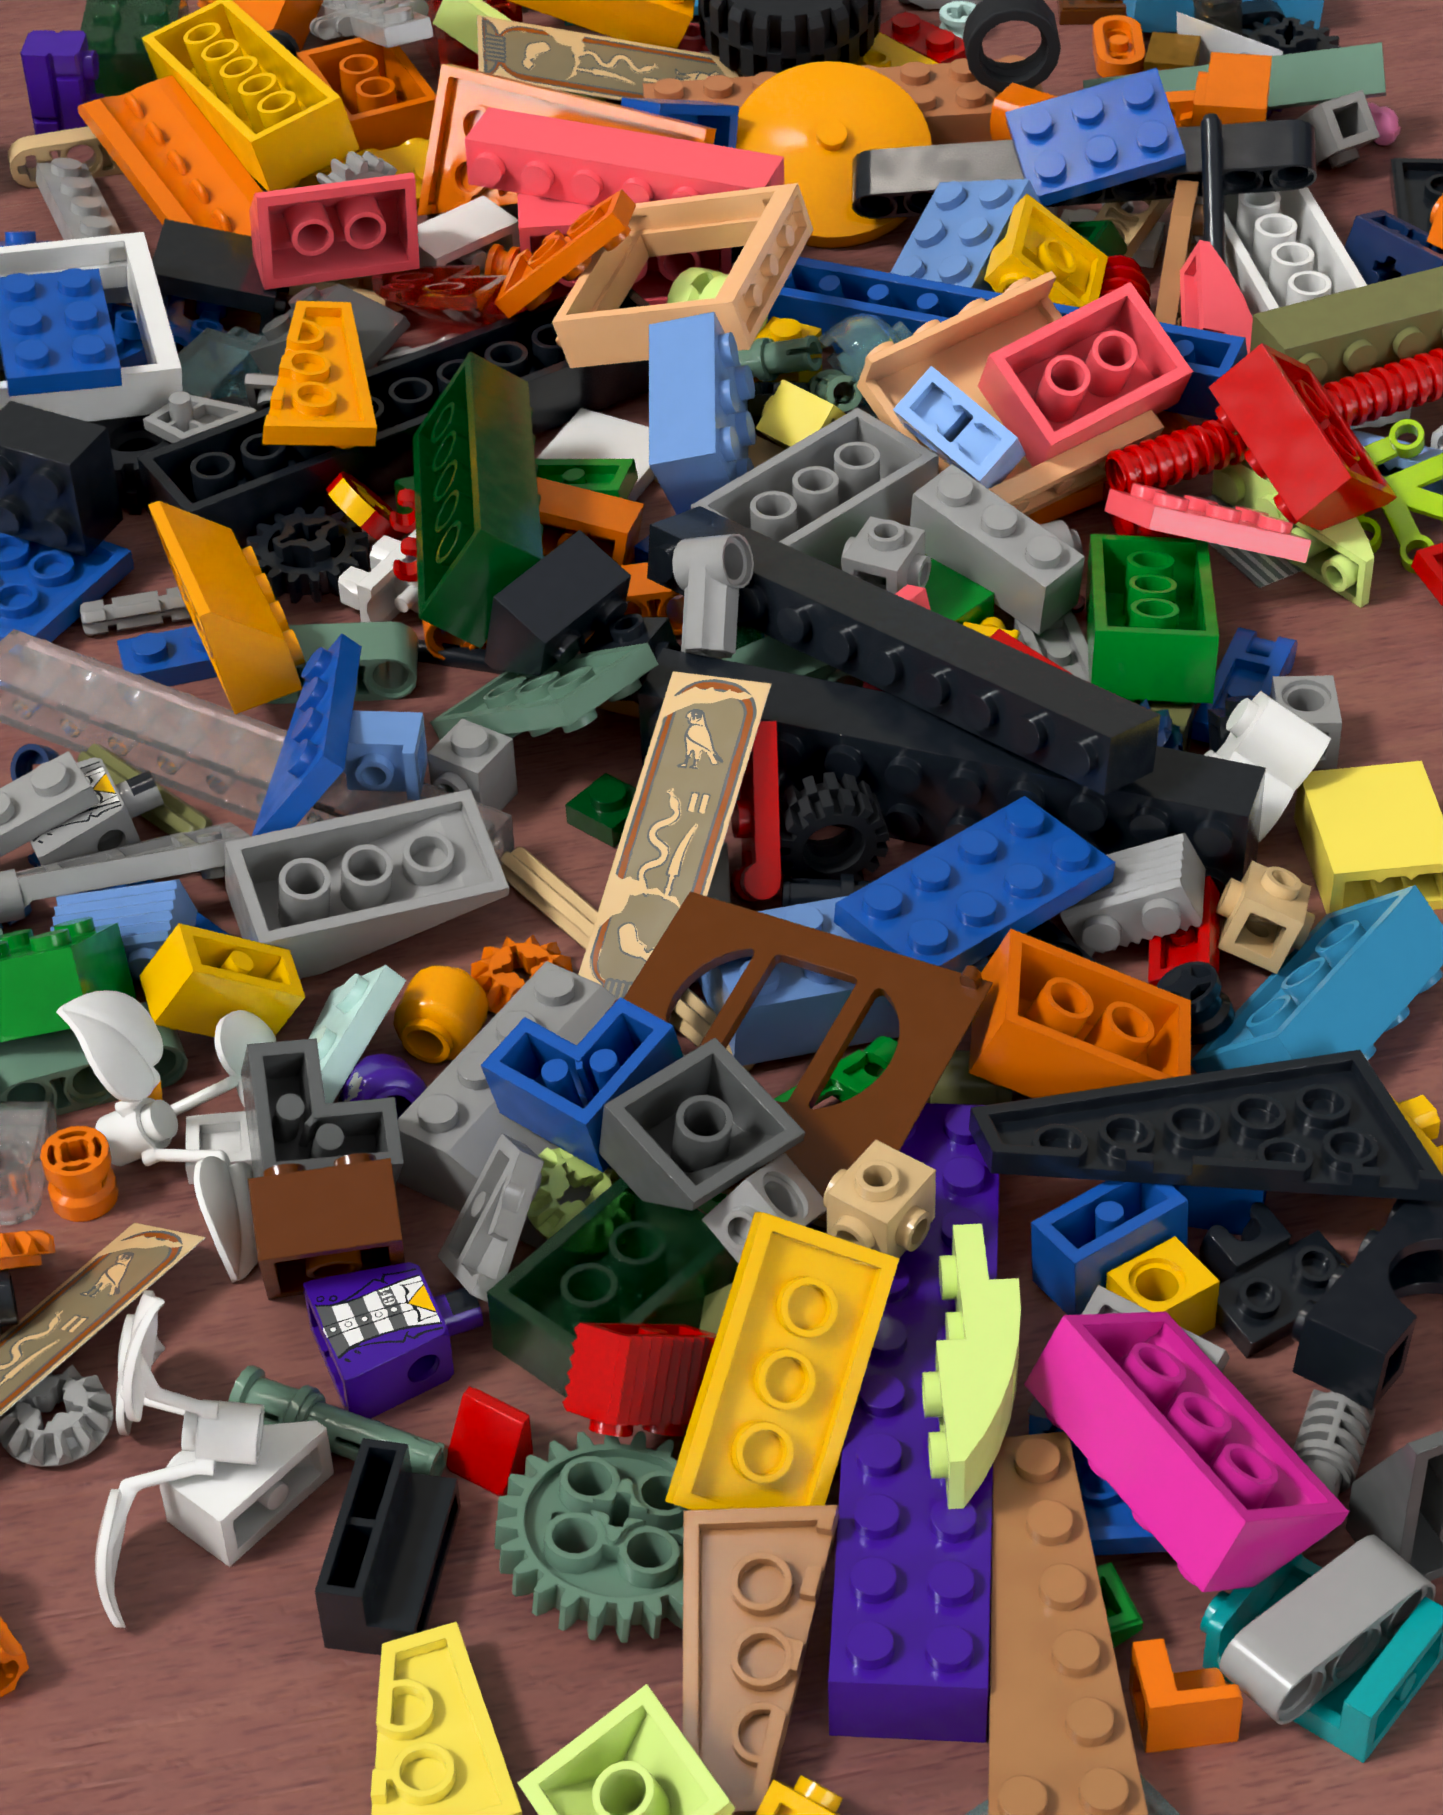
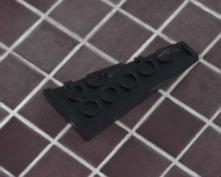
M1361 1050L971 1107L969 1131L992 1174L1441 1202L1443 1195V1175Z

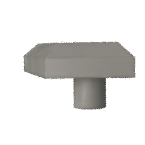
M178 391L169 396V403L144 418L143 421L145 430L170 443H175L256 412V409Z

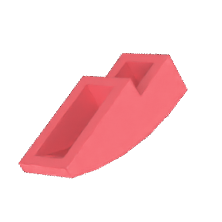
M1199 240L1180 270L1182 326L1245 337L1248 355L1250 353L1253 317L1246 300L1228 267L1211 243Z

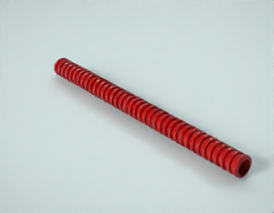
M1432 349L1429 353L1416 354L1413 358H1404L1398 363L1391 362L1384 367L1372 368L1369 372L1356 373L1354 377H1343L1338 382L1331 381L1326 383L1323 388L1349 427L1360 426L1365 421L1378 420L1381 416L1388 417L1395 412L1406 411L1410 407H1419L1425 402H1435L1440 397L1443 398V349ZM1219 418L1216 421L1207 420L1201 425L1188 426L1186 430L1180 429L1173 431L1170 435H1159L1155 440L1147 439L1141 441L1139 445H1128L1123 451L1121 449L1110 451L1105 464L1106 476L1111 489L1130 493L1133 483L1163 489L1167 484L1175 485L1180 483L1182 479L1191 480L1198 474H1209L1213 469L1222 470L1229 464H1241L1245 459L1244 453L1249 448L1239 434L1237 436L1232 434Z

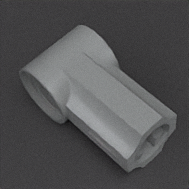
M740 534L683 539L678 542L672 559L675 580L679 587L684 590L681 652L717 659L732 658V655L736 654L739 588H744L749 584L754 569L751 547L746 538Z

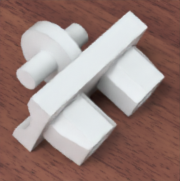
M416 529L408 537L416 538ZM384 535L372 547L369 555L370 572L350 566L339 576L340 602L360 610L361 622L391 621L400 612L405 613L409 609L419 613L418 581H402L393 572V562L395 559L405 563L417 560L414 556L402 554L400 548L402 541Z

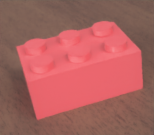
M1129 282L989 354L978 383V388L1003 425L1018 437L1026 453V459L1034 467L1151 409L1156 415L1177 404L1193 371L1133 284Z

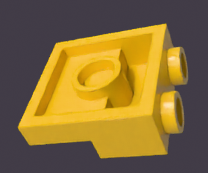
M1026 194L1013 206L1006 236L991 251L984 280L991 285L995 292L1004 293L1011 284L1021 278L1029 277L1033 280L1052 271L1056 276L1048 295L1052 303L1081 308L1099 298L1108 256L1029 194Z

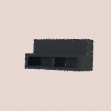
M362 1438L315 1588L325 1648L381 1655L382 1643L426 1631L461 1509L458 1480L456 1478L412 1473L408 1444Z

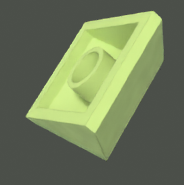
M647 1684L518 1782L538 1815H732L735 1809L730 1799Z

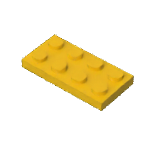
M764 1212L754 1213L665 1502L689 1510L825 1505L899 1258Z

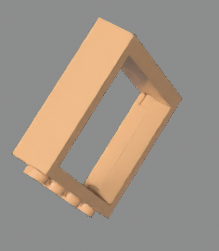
M798 183L635 203L636 208L628 225L631 228L630 234L613 250L606 251L602 247L592 255L591 263L581 273L552 321L557 334L555 341L559 347H562L570 368L649 360V324L709 312H715L725 333L732 332L738 351L749 350L814 230ZM744 246L716 298L619 309L649 257Z

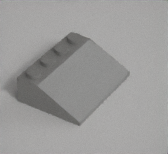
M546 961L398 1118L404 1161L398 1182L461 1212L502 1133L526 1144L537 1156L547 1147L551 1150L560 1148L499 1113L480 1065L524 1017L578 1045L618 998L601 984ZM618 1175V1182L621 1186V1189L624 1191H628L630 1187ZM570 1185L558 1203L562 1205L568 1200L571 1203L575 1200L584 1202L592 1189L589 1185L587 1187L582 1185L577 1188ZM526 1216L519 1240L567 1262L577 1249L566 1248L550 1241L534 1227L528 1216Z

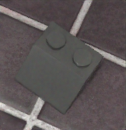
M342 284L318 290L316 286H310L290 299L291 309L286 314L273 319L263 327L262 333L264 337L249 353L263 374L278 375L281 358L286 349L287 335L296 301L351 302L365 371L371 369L411 324L406 316Z
M713 1038L604 1105L599 1154L642 1201L693 1211L802 1142L805 1131L716 1038Z

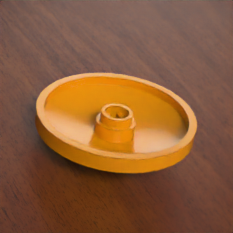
M812 62L789 68L774 75L756 88L746 99L739 110L736 148L784 156L785 184L798 183L814 229L806 245L821 248H841L860 245L887 234L906 220L907 217L869 219L859 216L852 209V162L857 154L872 149L932 145L929 128L921 110L910 95L888 77L863 66L844 62Z

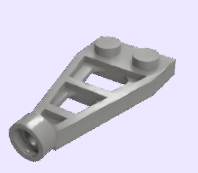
M231 822L201 828L196 831L170 834L15 872V869L0 871V924L24 919V908L33 900L192 872H201L202 879L225 877V842L250 837V835Z

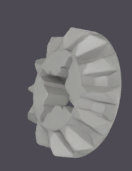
M73 1364L62 1374L52 1375L50 1373L0 1416V1442L4 1449L15 1459L34 1466H60L79 1460L95 1450L108 1435L113 1423L114 1414L111 1396L104 1390L97 1375L83 1377ZM64 1402L67 1413H57L52 1421L47 1422L44 1429L41 1412H51L55 1404Z

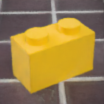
M181 923L177 924L139 975L151 1017L156 1025L214 1038L216 1026L220 1019L237 1010H246L254 1013L270 1027L276 1036L305 999V994L289 949Z

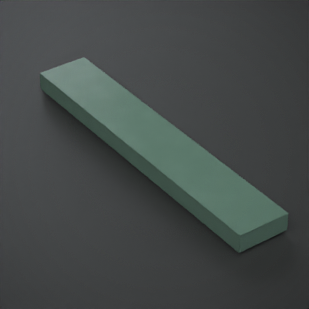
M1382 42L1272 56L1267 111L1316 105L1363 90L1365 98L1387 96ZM1209 64L1158 71L1164 91L1195 90L1199 71L1208 72ZM1133 74L1083 80V88H1089Z

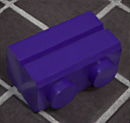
M55 30L31 31L26 37L20 54L35 135L87 127L88 125L78 114V106L105 97L103 93H96L94 80H97L99 76L97 51L89 50L87 35L84 31H60L59 33H56Z

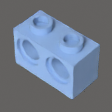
M930 366L893 409L905 429L930 450L938 454L948 465L953 464L988 489L1001 483L1026 455L1016 435L933 366Z

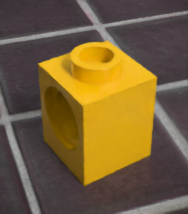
M1176 1236L1107 1272V1290L1151 1312L1166 1311L1180 1327L1198 1336L1215 1328L1220 1281Z

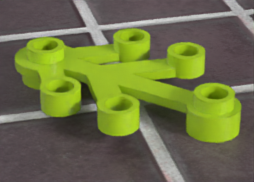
M1412 419L1400 420L1392 426L1388 437L1366 445L1364 449L1376 467L1398 456L1401 458H1413L1422 452L1425 445L1423 427L1419 422ZM1404 433H1412L1417 436L1416 441L1408 445L1399 443L1397 439ZM1443 453L1384 477L1397 498L1388 505L1381 507L1400 546L1402 566L1413 574H1416V572L1411 567L1413 560L1407 556L1408 553L1414 548H1426L1433 546L1434 543L1429 537L1420 534L1410 511L1443 521V495L1422 489V487L1443 479ZM1362 514L1356 518L1363 530L1374 534L1372 540L1369 541L1374 554L1382 543L1381 529L1374 519L1365 517Z

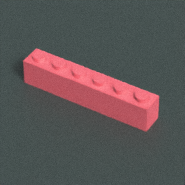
M492 107L487 108L465 138L469 185L596 206L621 189L634 203L785 185L784 156Z

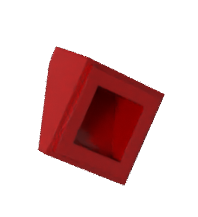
M469 1386L462 1395L448 1448L447 1468L450 1472L497 1496H505L508 1492L509 1476L511 1474L524 1475L526 1457L529 1455L534 1456L530 1416L477 1388Z

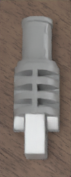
M1313 1389L1293 1451L1338 1499V1495L1350 1488L1352 1482L1356 1479L1376 1408L1370 1410L1353 1402L1345 1395L1333 1391L1326 1393ZM1327 1535L1321 1538L1319 1541L1326 1539Z

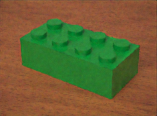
M1090 534L1086 585L1089 682L1132 702L1147 699L1152 701H1169L1174 704H1188L1191 702L1195 703V705L1197 703L1213 704L1219 630L1208 542L1191 538Z

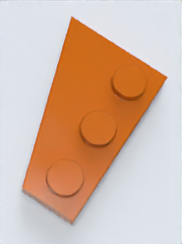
M621 189L581 214L567 230L568 236L565 237L559 230H556L545 237L542 241L543 245L534 254L527 248L516 255L494 302L495 305L508 319L523 307H526L529 311L537 308L551 294L553 290L551 286L563 277L568 282L572 281L589 266L592 261L590 256L602 247L606 251H611L626 239L631 232V228L628 225L636 204Z

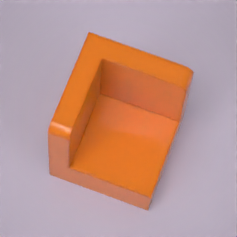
M1164 1638L1132 1643L1129 1691L1145 1753L1238 1741L1243 1706L1239 1685H1226L1223 1673L1220 1672L1219 1668L1173 1673Z

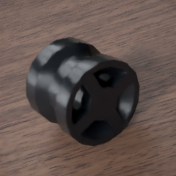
M1196 961L1179 965L1167 972L1157 983L1156 987L1191 1000V1045L1205 1044L1215 1040L1232 1025L1235 1017L1234 1007L1229 997L1221 991L1222 984L1216 969L1209 963Z

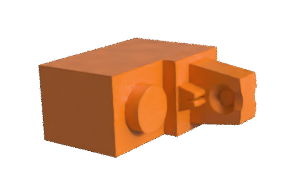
M1211 52L1208 72L1199 71L1195 90L1165 92L1177 128L1200 126L1204 115L1209 113L1217 114L1222 124L1266 121L1272 56Z

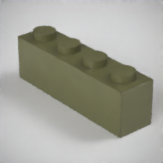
M1443 266L1253 314L1250 352L1263 343L1308 365L1320 384L1325 385L1331 381H1339L1343 377H1354L1359 372H1369L1375 367H1384L1391 362L1398 363L1404 358H1413L1416 354L1429 353L1432 349H1443Z

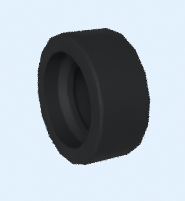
M983 0L974 7L966 19L963 41L969 70L980 84L995 92H1002L1011 83L1033 89L1045 81L1057 66L1061 44L1055 15L1044 0ZM1013 20L1024 21L1039 29L1041 44L1035 53L1024 60L1013 63L996 62L984 54L982 47L983 38L988 31L1000 23Z

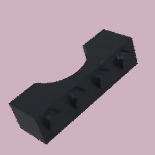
M1443 1195L1441 1202L1397 1199L1390 1211L1386 1225L1381 1230L1372 1228L1368 1231L1359 1247L1356 1259L1351 1265L1348 1266L1341 1263L1335 1269L1322 1298L1318 1302L1310 1299L1304 1304L1295 1320L1291 1334L1292 1339L1299 1342L1293 1373L1335 1393L1345 1395L1353 1402L1370 1410L1376 1406L1404 1371L1417 1316L1399 1298L1415 1294L1443 1295Z

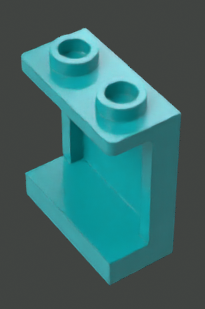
M1299 1554L1255 1587L1234 1589L1230 1594L1224 1590L1220 1591L1210 1602L1200 1624V1630L1206 1634L1202 1667L1205 1669H1220L1219 1663L1222 1654L1236 1634L1321 1570L1322 1567ZM1424 1596L1378 1656L1302 1715L1294 1719L1293 1722L1364 1763L1443 1659V1606ZM1223 1674L1225 1681L1234 1684Z

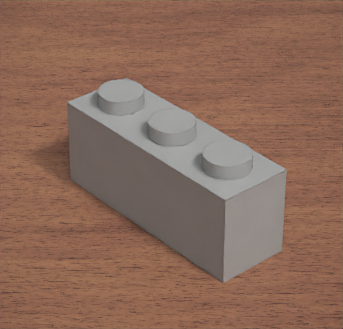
M951 464L913 493L910 526L925 530V554L993 592L994 603L1032 631L1040 635L1078 604L1085 556L965 472Z

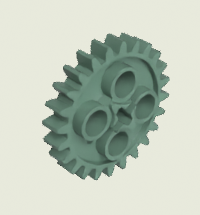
M583 1431L577 1432L575 1450L569 1451L559 1442L551 1441L549 1442L548 1462L539 1457L529 1455L526 1457L525 1476L520 1474H511L509 1476L507 1495L499 1496L494 1548L500 1550V1573L513 1574V1595L517 1597L534 1593L532 1613L535 1616L547 1613L553 1608L560 1610L558 1629L562 1631L567 1630L578 1619L587 1621L588 1638L591 1640H596L604 1625L615 1626L621 1643L628 1642L632 1625L641 1624L652 1639L659 1638L661 1619L663 1618L669 1619L674 1625L683 1629L684 1510L689 1509L665 1502L677 1464V1460L672 1458L674 1441L668 1439L656 1450L646 1448L645 1432L638 1431L630 1445L620 1444L618 1437L605 1435L604 1444L594 1445Z

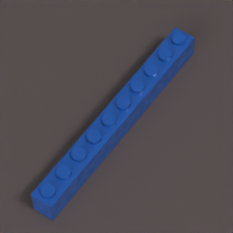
M799 257L768 314L767 323L773 316L794 319L802 324L821 328L822 345L868 354L881 343L892 341L895 344L912 336L919 327L931 320L937 319L943 322L958 315L967 304L976 299L984 298L988 301L1003 293ZM1053 303L1062 317L1080 308ZM1159 322L1193 371L1179 402L1164 411L1216 421L1218 417L1215 413V408L1220 404L1208 387L1247 355L1245 337Z

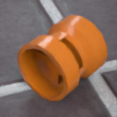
M71 1126L61 1129L48 1137L41 1148L40 1159L46 1179L49 1181L48 1193L54 1212L63 1219L73 1222H88L100 1218L109 1212L118 1200L119 1190L116 1176L111 1168L112 1157L105 1135L91 1127Z

